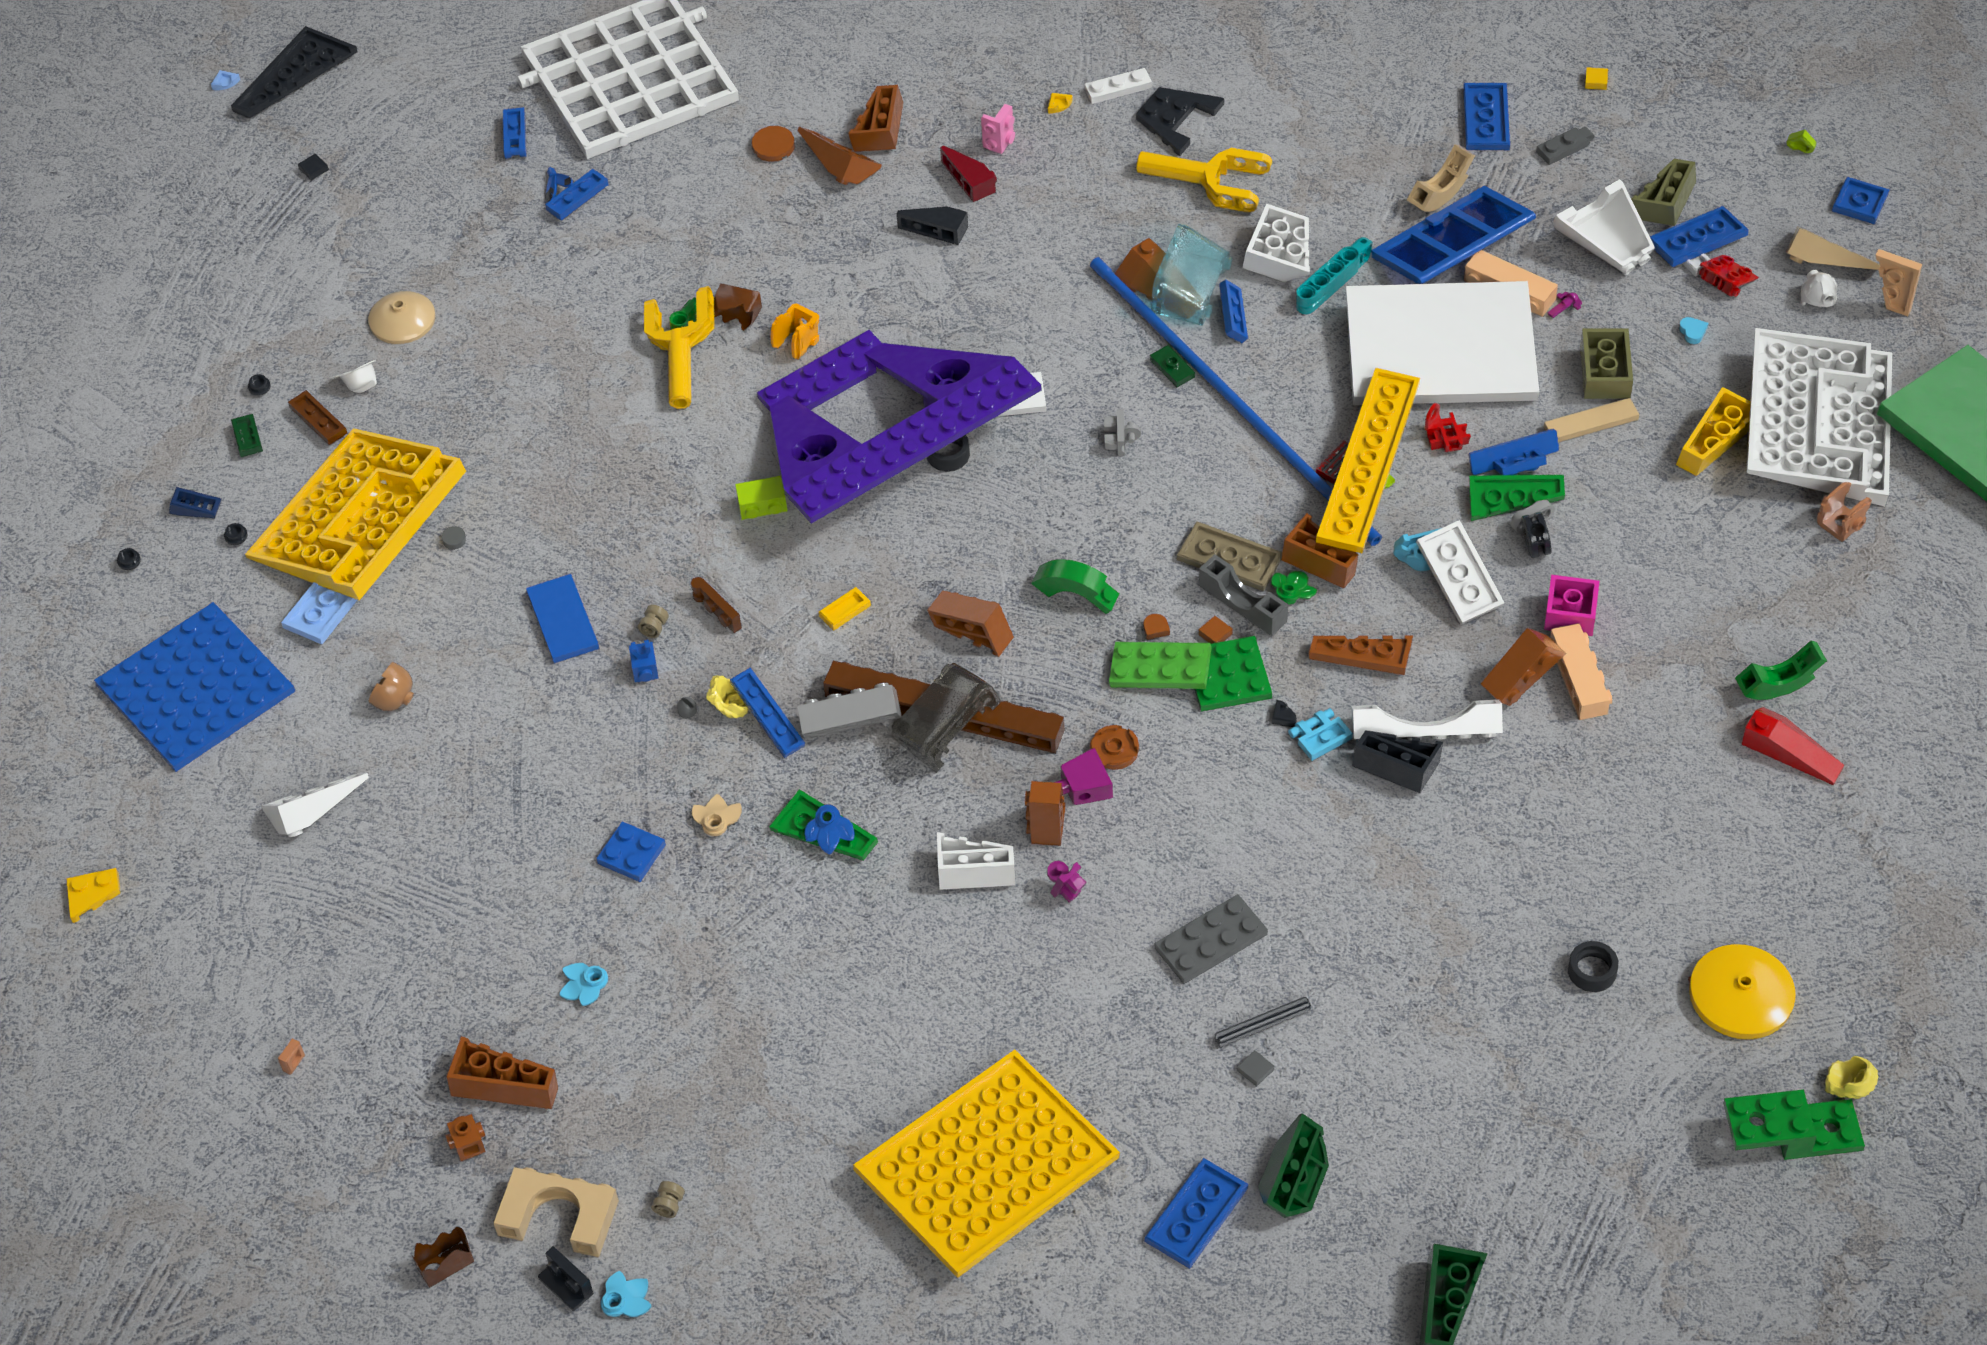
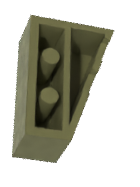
M1674 158L1657 174V178L1651 184L1647 183L1644 186L1642 193L1631 198L1641 220L1671 226L1676 225L1696 184L1695 162Z

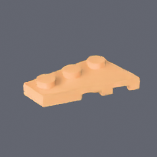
M1878 249L1876 260L1880 264L1879 275L1883 279L1884 286L1882 290L1886 309L1908 316L1912 309L1922 264Z

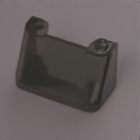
M957 663L947 664L941 670L940 675L901 718L895 720L891 727V734L895 741L937 773L945 765L941 761V755L943 752L945 754L949 752L947 745L978 711L983 714L985 712L984 707L986 706L994 710L1001 702V699L994 688L985 680Z

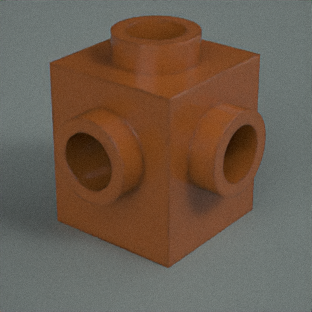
M472 1114L457 1117L452 1122L447 1123L450 1132L445 1135L450 1150L456 1148L460 1161L486 1152L481 1139L485 1137L481 1122L475 1123Z

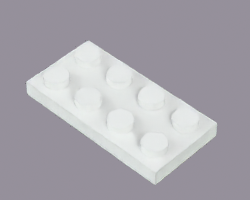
M1460 520L1416 541L1460 625L1504 605L1501 595Z

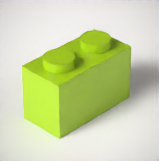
M781 476L735 484L742 520L788 511Z

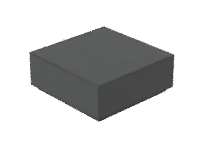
M1255 1050L1237 1066V1072L1256 1087L1274 1071V1065Z

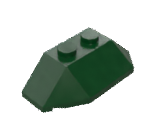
M1303 1113L1298 1115L1276 1142L1258 1186L1263 1204L1284 1218L1312 1210L1329 1167L1326 1145L1323 1139V1127Z

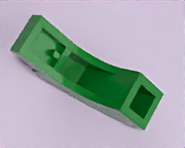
M1066 559L1051 560L1040 565L1031 583L1047 597H1051L1059 592H1072L1081 595L1105 614L1112 611L1120 594L1105 582L1107 576L1101 571L1087 564Z
M1811 640L1791 658L1780 664L1761 666L1751 663L1735 677V680L1745 697L1755 700L1773 699L1790 694L1815 679L1813 673L1827 662V659L1818 643Z

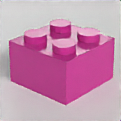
M1551 575L1544 630L1551 631V629L1580 624L1583 632H1586L1588 636H1593L1600 581Z

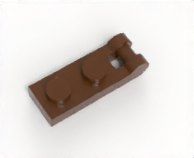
M693 578L691 580V588L694 601L703 602L706 610L711 614L714 613L721 625L725 628L728 627L733 633L742 629L740 614L703 578Z

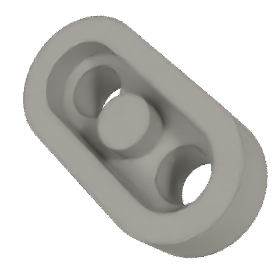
M1548 500L1537 501L1532 506L1514 513L1510 525L1518 534H1522V516L1529 515L1532 522L1535 521L1534 513L1542 512L1545 521H1548L1554 514L1555 508Z

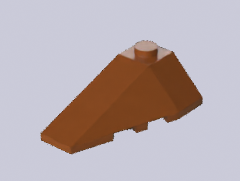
M798 127L797 131L827 171L836 176V181L848 185L849 182L859 184L881 169L882 165L862 154L859 155L853 152L852 149L835 143L834 140L815 131Z

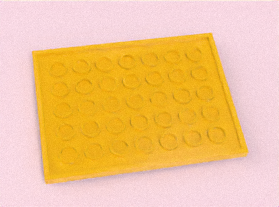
M1014 1049L853 1164V1170L939 1260L959 1278L1119 1159L1120 1152Z

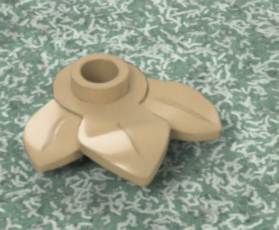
M716 794L707 803L706 807L693 805L692 808L693 819L703 826L704 832L709 836L723 834L727 826L737 822L742 813L740 803L727 806L719 794Z

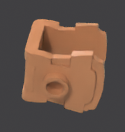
M1850 482L1840 484L1828 496L1823 498L1820 512L1817 516L1818 525L1841 542L1863 527L1866 523V512L1870 508L1872 501L1866 497L1851 510L1844 506V499L1852 484ZM1843 519L1842 526L1837 525L1835 520Z

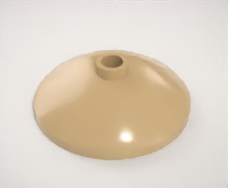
M399 291L386 295L377 301L370 310L368 322L372 333L378 339L391 344H405L418 340L427 334L434 325L436 315L432 302L424 295L411 291Z

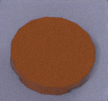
M768 126L760 129L752 138L754 154L756 153L758 158L768 162L783 160L782 157L790 156L795 149L794 136L785 127Z
M1120 725L1105 726L1099 729L1091 739L1090 750L1096 749L1106 769H1123L1130 766L1137 759L1139 742L1137 736L1130 729L1126 730Z

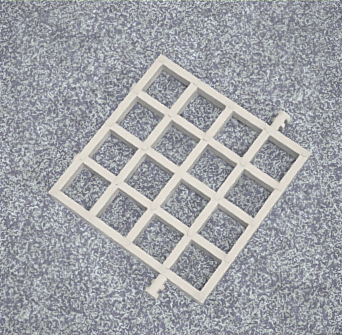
M642 0L521 46L522 55L532 71L517 76L520 87L523 89L538 82L541 84L587 159L620 146H626L630 142L692 118L704 116L710 111L739 101L738 90L693 25V23L707 19L703 6L685 13L677 0ZM669 7L676 17L650 27L644 15ZM633 20L640 30L634 34L614 40L607 29ZM684 30L692 41L666 51L659 39ZM598 34L605 44L578 54L572 43ZM649 44L656 55L630 65L623 53ZM562 47L568 59L542 68L536 56ZM700 54L708 66L682 76L675 63ZM613 57L620 69L594 79L587 67ZM665 68L672 80L646 89L639 77ZM575 71L578 72L584 81L582 84L561 92H557L551 82ZM717 79L724 91L698 100L691 88ZM629 82L636 94L610 103L602 92ZM681 92L688 105L662 114L655 102ZM593 96L599 108L573 117L566 105ZM645 106L652 118L625 128L618 116ZM608 120L615 133L589 142L582 130Z

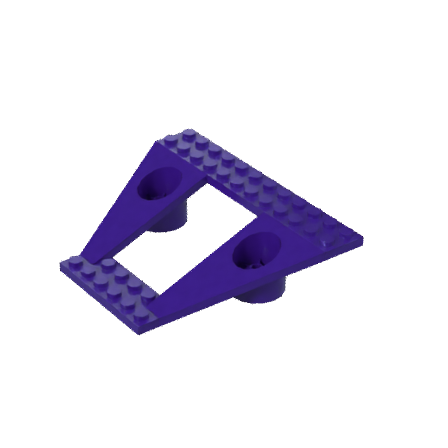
M867 330L758 391L757 397L771 413L784 494L812 524L1042 391V386L1012 356L882 343L870 330ZM876 367L921 394L925 407L862 444L811 411L877 373Z

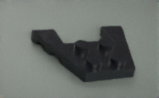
M1158 87L1138 110L1136 120L1151 133H1156L1160 136L1166 146L1170 145L1174 152L1181 156L1190 145V138L1176 132V129L1195 108L1215 116L1223 107L1224 98Z

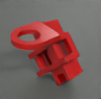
M1434 403L1426 415L1424 428L1427 432L1431 450L1444 448L1445 452L1462 450L1463 445L1469 444L1471 438L1470 434H1466L1467 423L1457 425L1453 412L1449 413V418L1441 419L1439 414L1440 404ZM1444 426H1451V428L1444 429Z

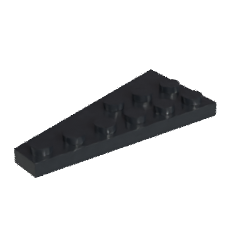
M305 26L231 105L232 111L250 119L358 52L357 47Z

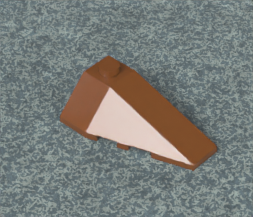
M1150 238L1132 247L1115 272V275L1133 292L1139 291L1152 301L1156 299L1165 303V307L1186 317H1190L1206 307L1204 301L1167 254Z

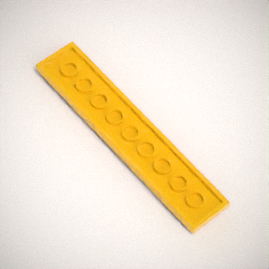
M1375 368L1317 533L1316 543L1363 553L1420 384V378Z

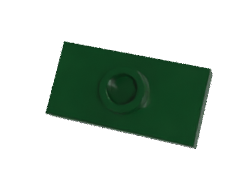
M1169 345L1150 354V361L1176 388L1195 378V372Z
M249 414L231 419L240 456L245 457L263 452L254 415Z

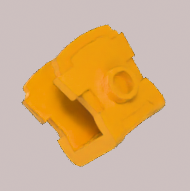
M797 303L792 304L786 313L780 314L772 323V347L779 348L789 334L795 331L792 336L791 352L793 358L800 359L807 352V348L810 345L815 346L819 342V315ZM801 318L805 319L807 323L804 324Z

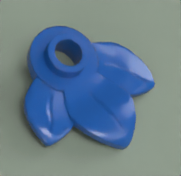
M829 804L821 806L817 810L815 818L805 828L806 841L817 840L820 848L829 855L836 849L840 839L852 841L855 836L851 821L840 816L839 810ZM830 812L832 815L830 821L823 819L824 814Z

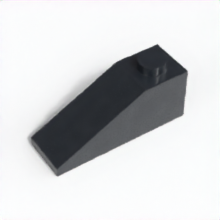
M948 206L898 210L896 213L898 229L959 245L968 229V212Z

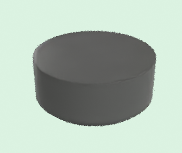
M457 526L445 529L442 533L444 546L451 550L461 548L466 542L464 530Z

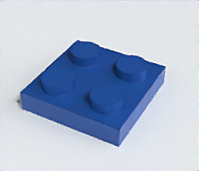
M622 821L596 858L597 863L641 882L666 846L665 839Z

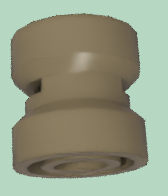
M649 605L644 613L645 617L638 624V629L647 637L657 638L662 631V625H665L668 620L669 614L660 606Z
M662 1181L657 1190L659 1195L653 1200L651 1209L660 1216L673 1218L677 1215L679 1210L678 1202L683 1199L685 1190L674 1182Z

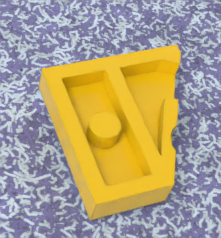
M117 868L66 878L72 923L78 922L80 920L79 916L92 908L94 911L101 907L105 901L121 894Z

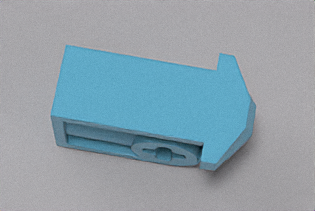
M1439 529L1408 536V534L1402 535L1394 543L1393 554L1414 570L1420 572L1431 570L1416 541Z

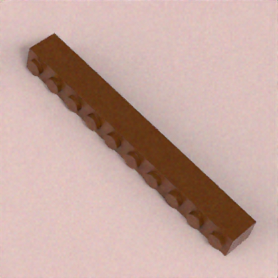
M833 660L823 682L825 697L832 694L848 695L854 689L864 688L865 690L874 689V686L877 684L888 683L897 690L901 716L1055 754L1065 731L1064 716L1053 712H1043L1032 707L1015 705L1008 701H998L983 695L978 696L962 690L945 688L938 684L932 685L920 682L917 679L900 677L893 673H883L868 667L854 666L847 662Z

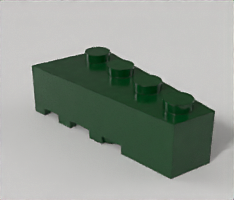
M1433 1244L1427 1259L1420 1345L1454 1344L1488 1253Z

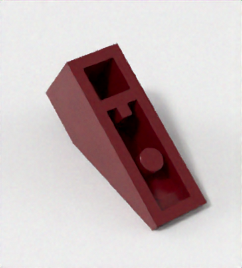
M944 145L940 147L941 163L972 202L996 193L995 183L997 182V177L984 163Z

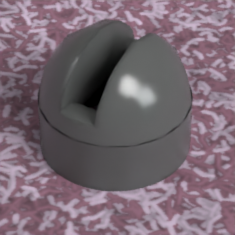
M683 697L677 703V711L682 718H691L696 714L697 706L692 698Z

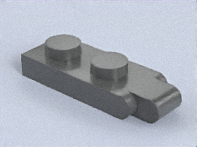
M1575 127L1538 145L1536 152L1548 165H1551L1587 147L1595 135L1587 127L1579 130Z

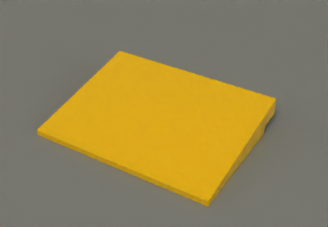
M353 428L245 555L250 560L311 583L315 582L319 586L360 601L461 479L466 470L460 458L444 455L438 447ZM372 492L377 493L375 497L370 496Z

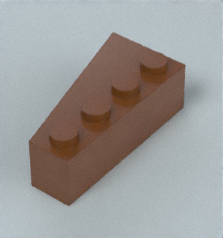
M463 1036L460 1037L447 1074L450 1095L453 1097L552 1109L558 1092L555 1069L527 1059L522 1061L513 1058V1054L505 1051L503 1053L491 1050L488 1045L471 1043L468 1038Z

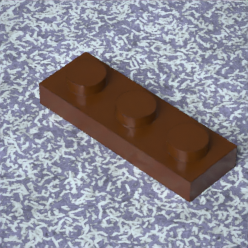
M307 390L288 401L289 408L328 445H331L347 434L346 427Z

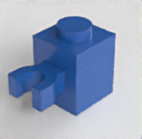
M644 640V643L641 644L632 642L629 645V652L635 683L659 679L653 642H649V640Z

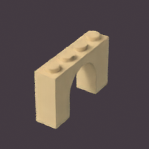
M514 1167L494 1220L497 1235L523 1241L535 1210L547 1201L564 1199L574 1203L580 1209L570 1238L573 1252L599 1257L619 1202L616 1189L608 1184L601 1183L596 1185L580 1178L572 1180L563 1178L556 1173L544 1174L532 1168L520 1169Z

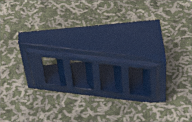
M176 487L170 502L169 514L215 519L222 498ZM208 504L213 505L211 510L207 509Z

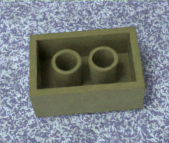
M1582 328L1580 355L1584 399H1631L1633 371L1629 328Z

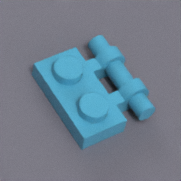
M1331 708L1314 713L1312 718L1306 721L1301 720L1295 723V727L1288 730L1291 738L1299 735L1302 736L1298 738V745L1311 761L1353 739V733L1340 717L1330 721L1334 717V712ZM1317 725L1320 726V727H1318L1317 729H1315V730H1313V731L1311 730L1312 728L1316 727Z

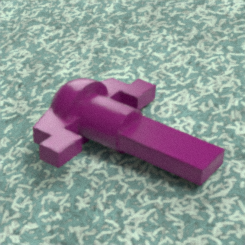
M1565 291L1563 294L1558 293L1556 296L1562 301L1548 311L1547 314L1554 318L1571 305L1576 310H1579L1582 301L1574 292L1569 293Z

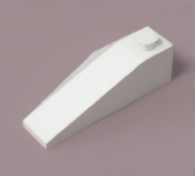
M357 773L332 781L327 784V788L320 786L308 789L305 792V796L301 794L290 795L262 805V809L279 834H288V837L297 836L303 833V828L312 825L369 777L367 773Z

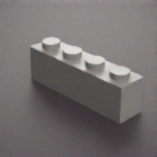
M888 683L877 684L874 686V689L865 690L864 688L854 689L851 691V694L843 696L841 694H832L827 696L826 700H806L803 702L804 705L797 706L802 735L807 739L902 718L897 690Z

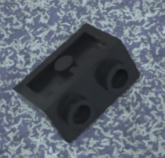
M552 1246L545 1253L548 1261L547 1267L538 1275V1278L572 1311H575L594 1294L590 1279Z

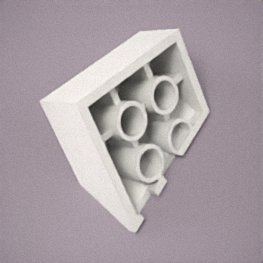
M1266 204L1247 247L1242 268L1282 282L1308 276L1310 273L1308 250L1309 218Z

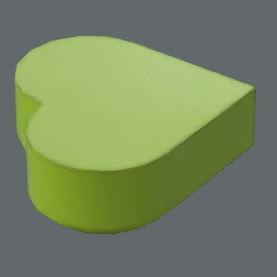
M1805 129L1791 133L1786 141L1789 148L1800 150L1804 153H1812L1816 147V141Z

